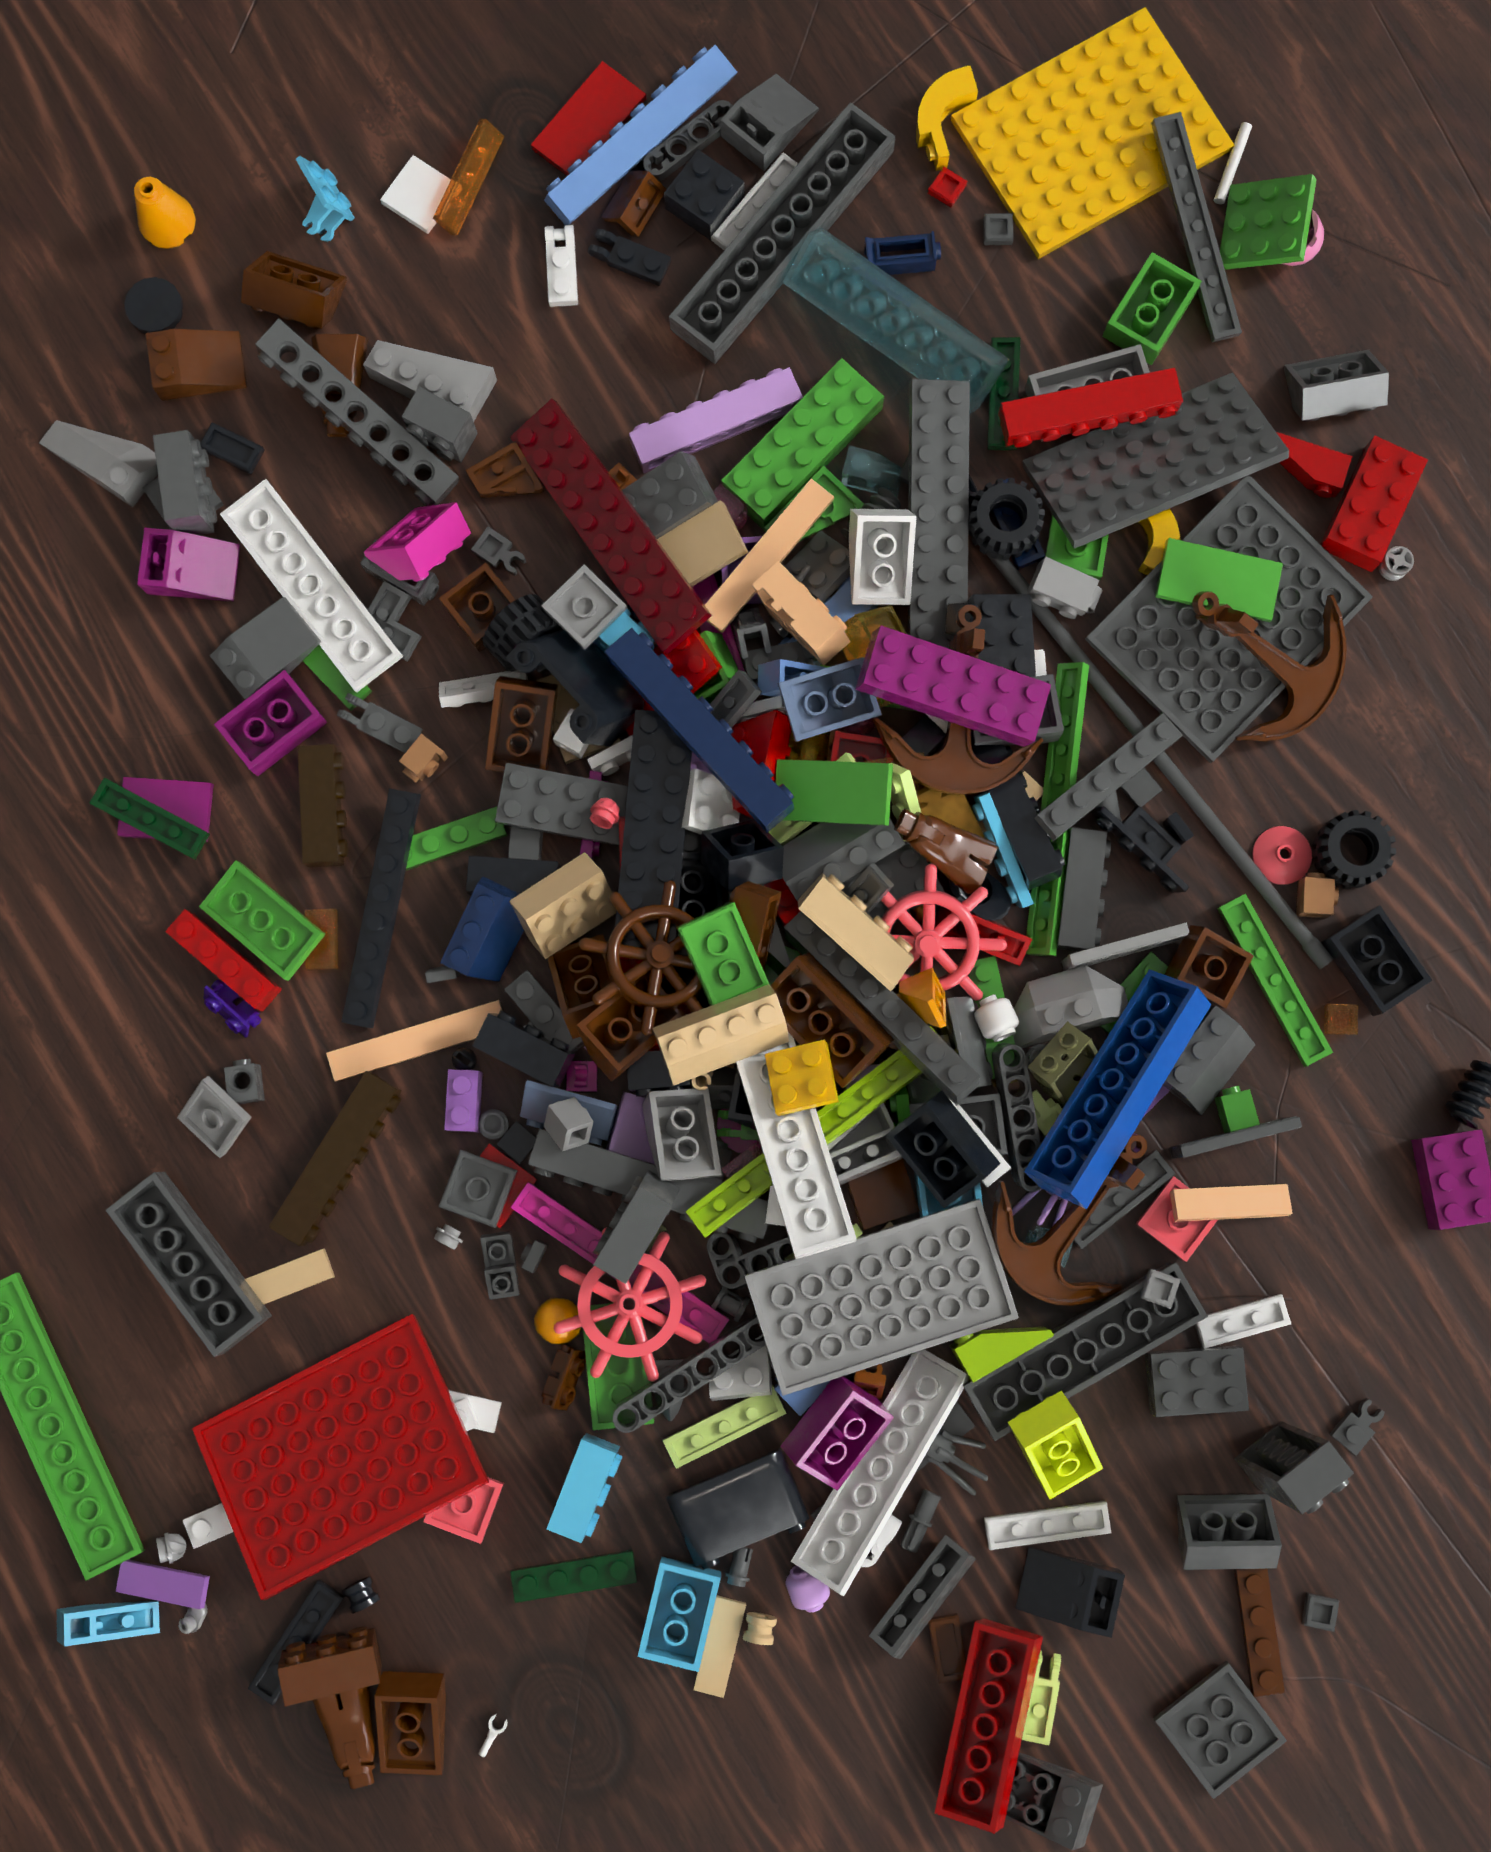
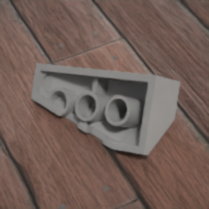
M58 420L54 422L39 442L47 450L131 507H134L143 495L144 490L142 487L152 482L158 475L155 452L143 444Z

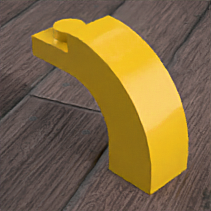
M971 66L952 70L938 78L928 88L920 103L916 124V143L918 148L926 146L929 162H934L936 171L942 170L943 167H948L950 156L941 123L952 112L960 110L977 100L978 89Z
M1170 508L1138 522L1144 528L1148 537V550L1138 570L1145 575H1148L1162 561L1166 540L1168 538L1180 540L1178 524Z

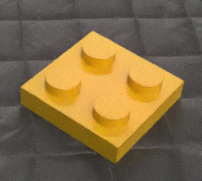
M825 1039L765 1054L775 1113L778 1116L839 1102L828 1044Z

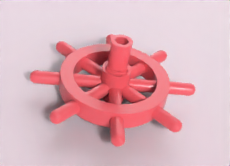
M928 864L925 867L924 890L911 892L897 900L888 892L881 900L888 908L881 919L890 926L889 933L894 922L898 919L912 934L892 935L895 939L901 936L913 947L910 952L913 954L914 960L910 966L921 957L920 972L931 967L933 968L934 957L948 972L945 976L938 978L944 991L959 984L973 1000L979 1001L983 997V992L968 977L976 963L979 950L1003 951L1007 947L1004 939L980 938L977 924L970 913L987 897L988 891L984 887H979L966 900L960 902L947 893L936 891L937 867L934 864ZM923 904L922 927L907 912L909 908ZM935 905L943 906L952 911L935 927ZM959 921L962 922L967 937H943ZM943 949H963L965 953L961 962L957 965ZM904 973L899 982L911 976Z
M660 1232L649 1254H643L638 1265H642V1268L632 1288L629 1280L625 1284L616 1279L619 1291L598 1281L606 1272L596 1266L592 1267L587 1275L566 1264L559 1267L558 1271L562 1277L581 1287L578 1294V1315L556 1322L554 1324V1331L557 1334H562L582 1327L589 1339L600 1348L590 1369L592 1377L598 1378L602 1375L611 1355L626 1358L641 1357L647 1379L655 1382L659 1378V1373L652 1352L662 1347L673 1334L693 1344H699L702 1341V1335L680 1323V1318L682 1314V1293L704 1286L706 1284V1277L700 1274L677 1281L671 1270L660 1261L670 1240V1235L667 1232ZM653 1272L658 1274L666 1285L643 1293ZM592 1292L613 1302V1304L591 1311ZM670 1298L668 1316L647 1306ZM618 1315L606 1337L597 1328L595 1322ZM641 1317L662 1327L660 1332L650 1340L647 1338ZM628 1321L636 1341L634 1345L618 1343Z

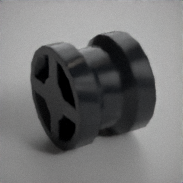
M370 1576L342 1590L344 1597H347L351 1603L350 1611L352 1614L380 1600L378 1593L374 1592L371 1587L373 1581Z

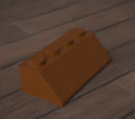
M809 952L797 956L770 985L777 994L786 1020L787 1030L800 1045L826 1040L834 1080L842 1088L846 1087L872 1064L894 1041L878 1022Z

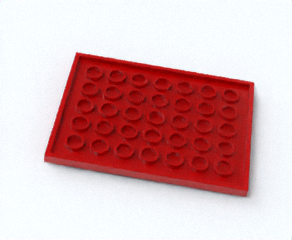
M413 1314L192 1428L261 1600L269 1599L489 1483L419 1323Z

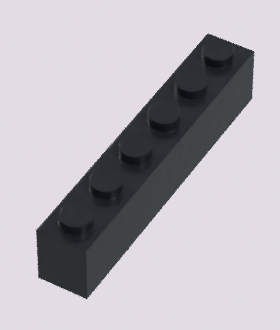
M971 729L972 751L982 762L996 764L1013 753L1009 746L975 745ZM1019 771L1007 782L984 792L990 793L1027 889L1031 890L1060 878L1065 861L1060 850H1054L1050 842L1051 837L1034 819L1040 813L1039 806L1034 797L1029 798L1025 790L1028 787L1023 773Z

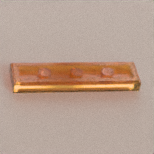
M479 119L432 218L451 235L459 234L505 137L487 119Z

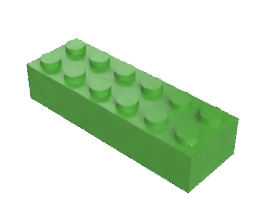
M841 358L721 480L722 492L764 529L823 465L826 467L883 409L884 395Z

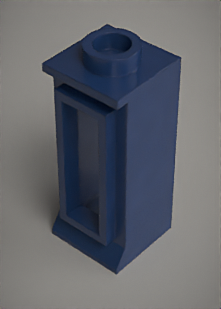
M931 231L930 234L884 238L865 237L864 255L867 256L866 277L935 271L936 261L941 260L940 242H935L934 231ZM925 249V253L880 257V252Z

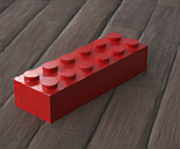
M981 1619L974 1623L935 1814L994 1834L1004 1827L1043 1636L988 1619Z

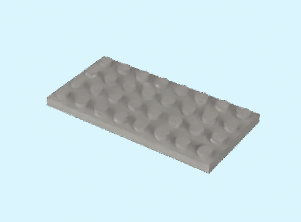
M979 1198L858 1237L856 1242L796 1260L794 1258L744 1275L782 1396L1019 1318L984 1208Z

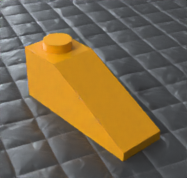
M932 967L899 982V993L896 995L925 1023L939 1028L946 1026L945 991Z

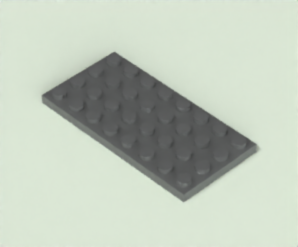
M1233 372L1182 393L1183 402L1178 412L1171 417L1159 418L1158 416H1153L1138 424L1124 422L1109 430L1098 428L1023 460V469L1074 549L1289 458V449Z

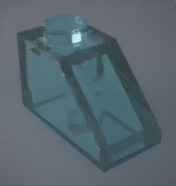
M849 446L841 482L845 486L877 493L879 487H884L897 497L901 484L897 477L901 467L877 452Z

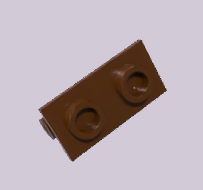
M562 1344L561 1349H557L551 1369L559 1372L560 1375L559 1378L548 1375L541 1394L544 1397L542 1400L543 1404L551 1406L552 1409H568L575 1398V1387L578 1378L584 1372L586 1366L585 1351L576 1350L574 1347Z

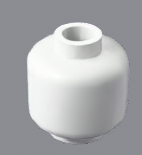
M991 995L979 1002L981 1007L975 1011L974 1017L984 1038L993 1039L994 1042H998L1016 1033L1015 1028L1018 1026L1019 1020L1009 999H997L996 995Z

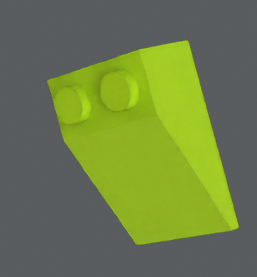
M1045 1327L981 1330L954 1339V1343L949 1345L963 1371L968 1375L969 1380L974 1383L1054 1335L1051 1330Z

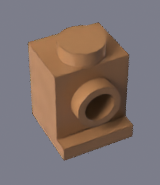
M420 734L399 762L405 768L402 773L416 783L419 779L422 781L426 776H432L439 766V759L445 762L448 756L441 748L423 734Z

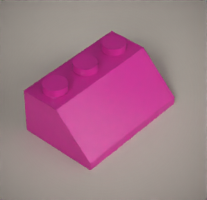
M457 502L417 507L367 548L364 554L366 558L399 581L412 579L414 582L426 578L429 575L428 571L434 566L443 563L448 553L460 548L463 545L462 541L471 534V531Z

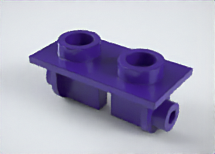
M217 979L211 985L213 990L205 986L203 999L206 1007L215 1014L218 1012L226 1019V1025L234 1033H240L247 1038L250 1025L255 1028L262 1021L259 1017L260 1013L245 1000L237 1006L233 1004L240 996L220 979Z

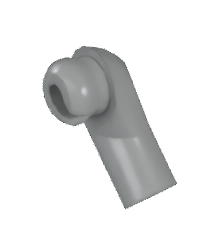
M206 1603L202 1609L188 1608L184 1618L180 1619L178 1625L182 1633H194L201 1627L208 1611Z

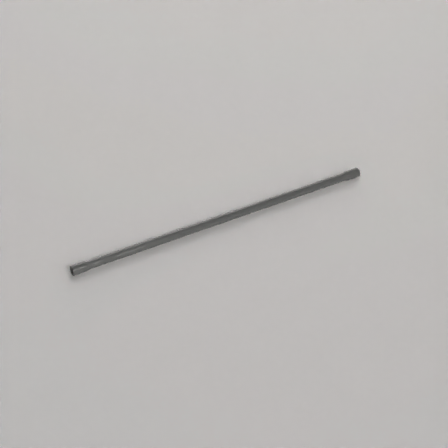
M986 551L985 554L1018 594H1026L1030 585L1010 560H1002V555H997L996 559L991 558V552ZM1031 598V610L1073 663L1084 662L1089 665V683L1134 737L1145 728L1050 609L1035 604L1032 601L1033 598ZM1163 752L1153 760L1156 766L1299 941L1305 953L1320 970L1334 959L1331 954L1312 935L1168 755Z

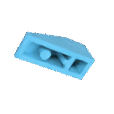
M157 1600L91 1604L56 1609L57 1641L64 1647L160 1633L159 1601Z

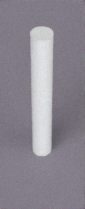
M1243 122L1240 125L1234 147L1231 150L1214 197V202L1217 204H1224L1228 195L1230 185L1252 129V125L1247 122Z

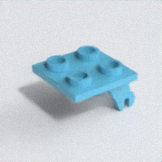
M298 156L296 161L316 194L302 225L308 227L313 223L312 227L307 230V233L311 235L316 233L321 235L327 231L321 237V240L329 242L334 237V231L344 219L351 222L355 218L349 209L351 203L342 192H339L336 187L338 181L329 169L324 170L315 161L312 160L310 162Z

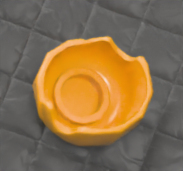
M564 1298L547 1299L537 1308L534 1317L535 1329L538 1334L549 1343H569L579 1335L581 1327L557 1334L554 1331V1324L577 1316V1305Z

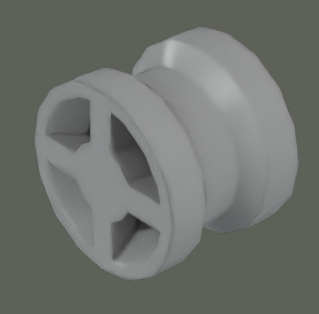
M1395 546L1384 555L1382 562L1378 565L1379 572L1385 579L1390 581L1402 579L1412 569L1414 556L1409 549Z

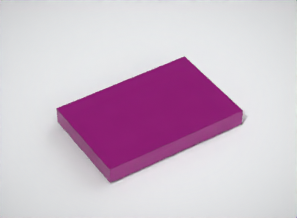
M123 777V788L209 833L214 787L212 783ZM121 820L118 822L117 835L120 837L155 839Z

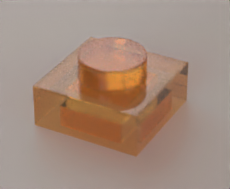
M1325 1004V1034L1358 1035V1005Z

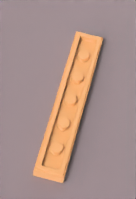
M811 478L705 604L712 614L706 621L723 633L756 593L752 584L777 561L781 563L832 503L834 496Z
M497 1000L327 1052L334 1082L364 1074L366 1070L371 1072L475 1040L488 1013L499 1014L500 1010L503 1011L501 1003Z

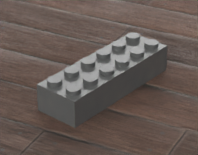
M153 1172L106 1209L111 1219L214 1357L225 1354L272 1317V1314L260 1301L166 1172Z
M1282 1421L1234 1458L1258 1490L1302 1515L1305 1512L1307 1514L1313 1513L1323 1504L1322 1499L1330 1492L1337 1493L1349 1484L1348 1478L1354 1474L1328 1440Z

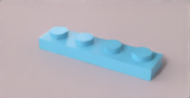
M983 792L973 796L976 804H973L972 808L977 820L984 823L986 832L983 833L985 839L995 842L998 847L996 851L998 859L994 860L999 875L1006 878L1008 883L1006 890L1011 898V904L1015 903L1020 908L1034 904L990 793Z

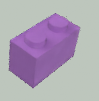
M448 1069L444 1130L479 1133L482 1072Z

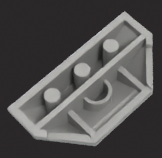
M1086 965L1027 982L1014 1007L1019 1020V1024L1015 1028L1016 1033L1013 1034L1015 1045L1026 1048L1050 1041L1067 1021L1080 1031L1117 1021L1128 1004L1124 987Z

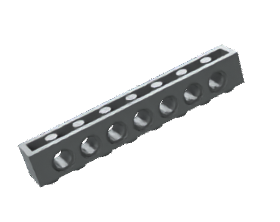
M279 318L255 343L259 353L257 357L265 366L270 369L274 366L282 373L280 378L291 388L297 386L304 392L302 397L312 407L320 406L326 412L325 417L337 428L340 425L349 432L347 434L348 438L358 447L364 445L371 451L370 457L381 467L386 464L394 471L392 476L401 485L406 486L409 484L416 491L414 495L424 505L428 506L429 503L431 505H439L459 483V476ZM286 352H293L297 355L296 359L290 363L282 361L281 357ZM311 371L319 374V378L315 382L310 383L303 379L304 375ZM331 391H337L342 395L341 399L337 402L328 401L326 396ZM353 411H360L364 414V418L359 422L349 420L348 416ZM376 430H381L387 435L381 442L372 440L370 436ZM397 450H405L409 457L405 461H397L393 458V454ZM420 469H426L431 473V477L426 481H420L415 477V473Z

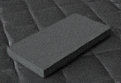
M1297 1116L1281 1118L1261 1123L1260 1125L1170 1147L1169 1151L1172 1159L1184 1158L1302 1127L1300 1117Z

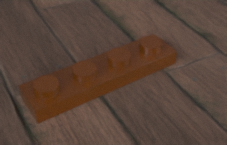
M1234 1569L1251 1693L1254 1697L1284 1694L1285 1689L1268 1569Z

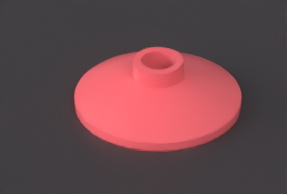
M1277 826L1266 830L1257 838L1252 850V860L1271 883L1288 885L1300 880L1308 872L1312 862V850L1308 840L1302 833L1291 827ZM1281 849L1288 850V859H1284L1281 857Z

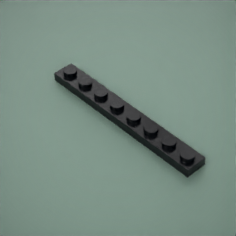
M389 788L341 1021L343 1023L366 1028L374 1027L421 795L417 793Z

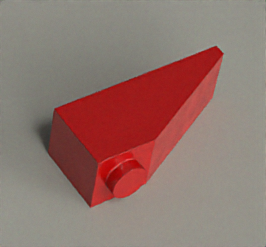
M1276 432L1289 449V458L1279 463L1305 488L1314 491L1316 495L1324 498H1335L1343 488L1352 456Z
M941 906L935 918V927L952 911ZM970 911L977 924L980 938L1004 939L1007 943V947L1003 951H981L1020 966L1032 938L995 921L982 919ZM961 921L944 935L946 937H967Z

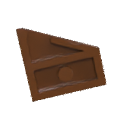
M516 441L465 470L481 498L539 494L544 492L542 484L526 461Z

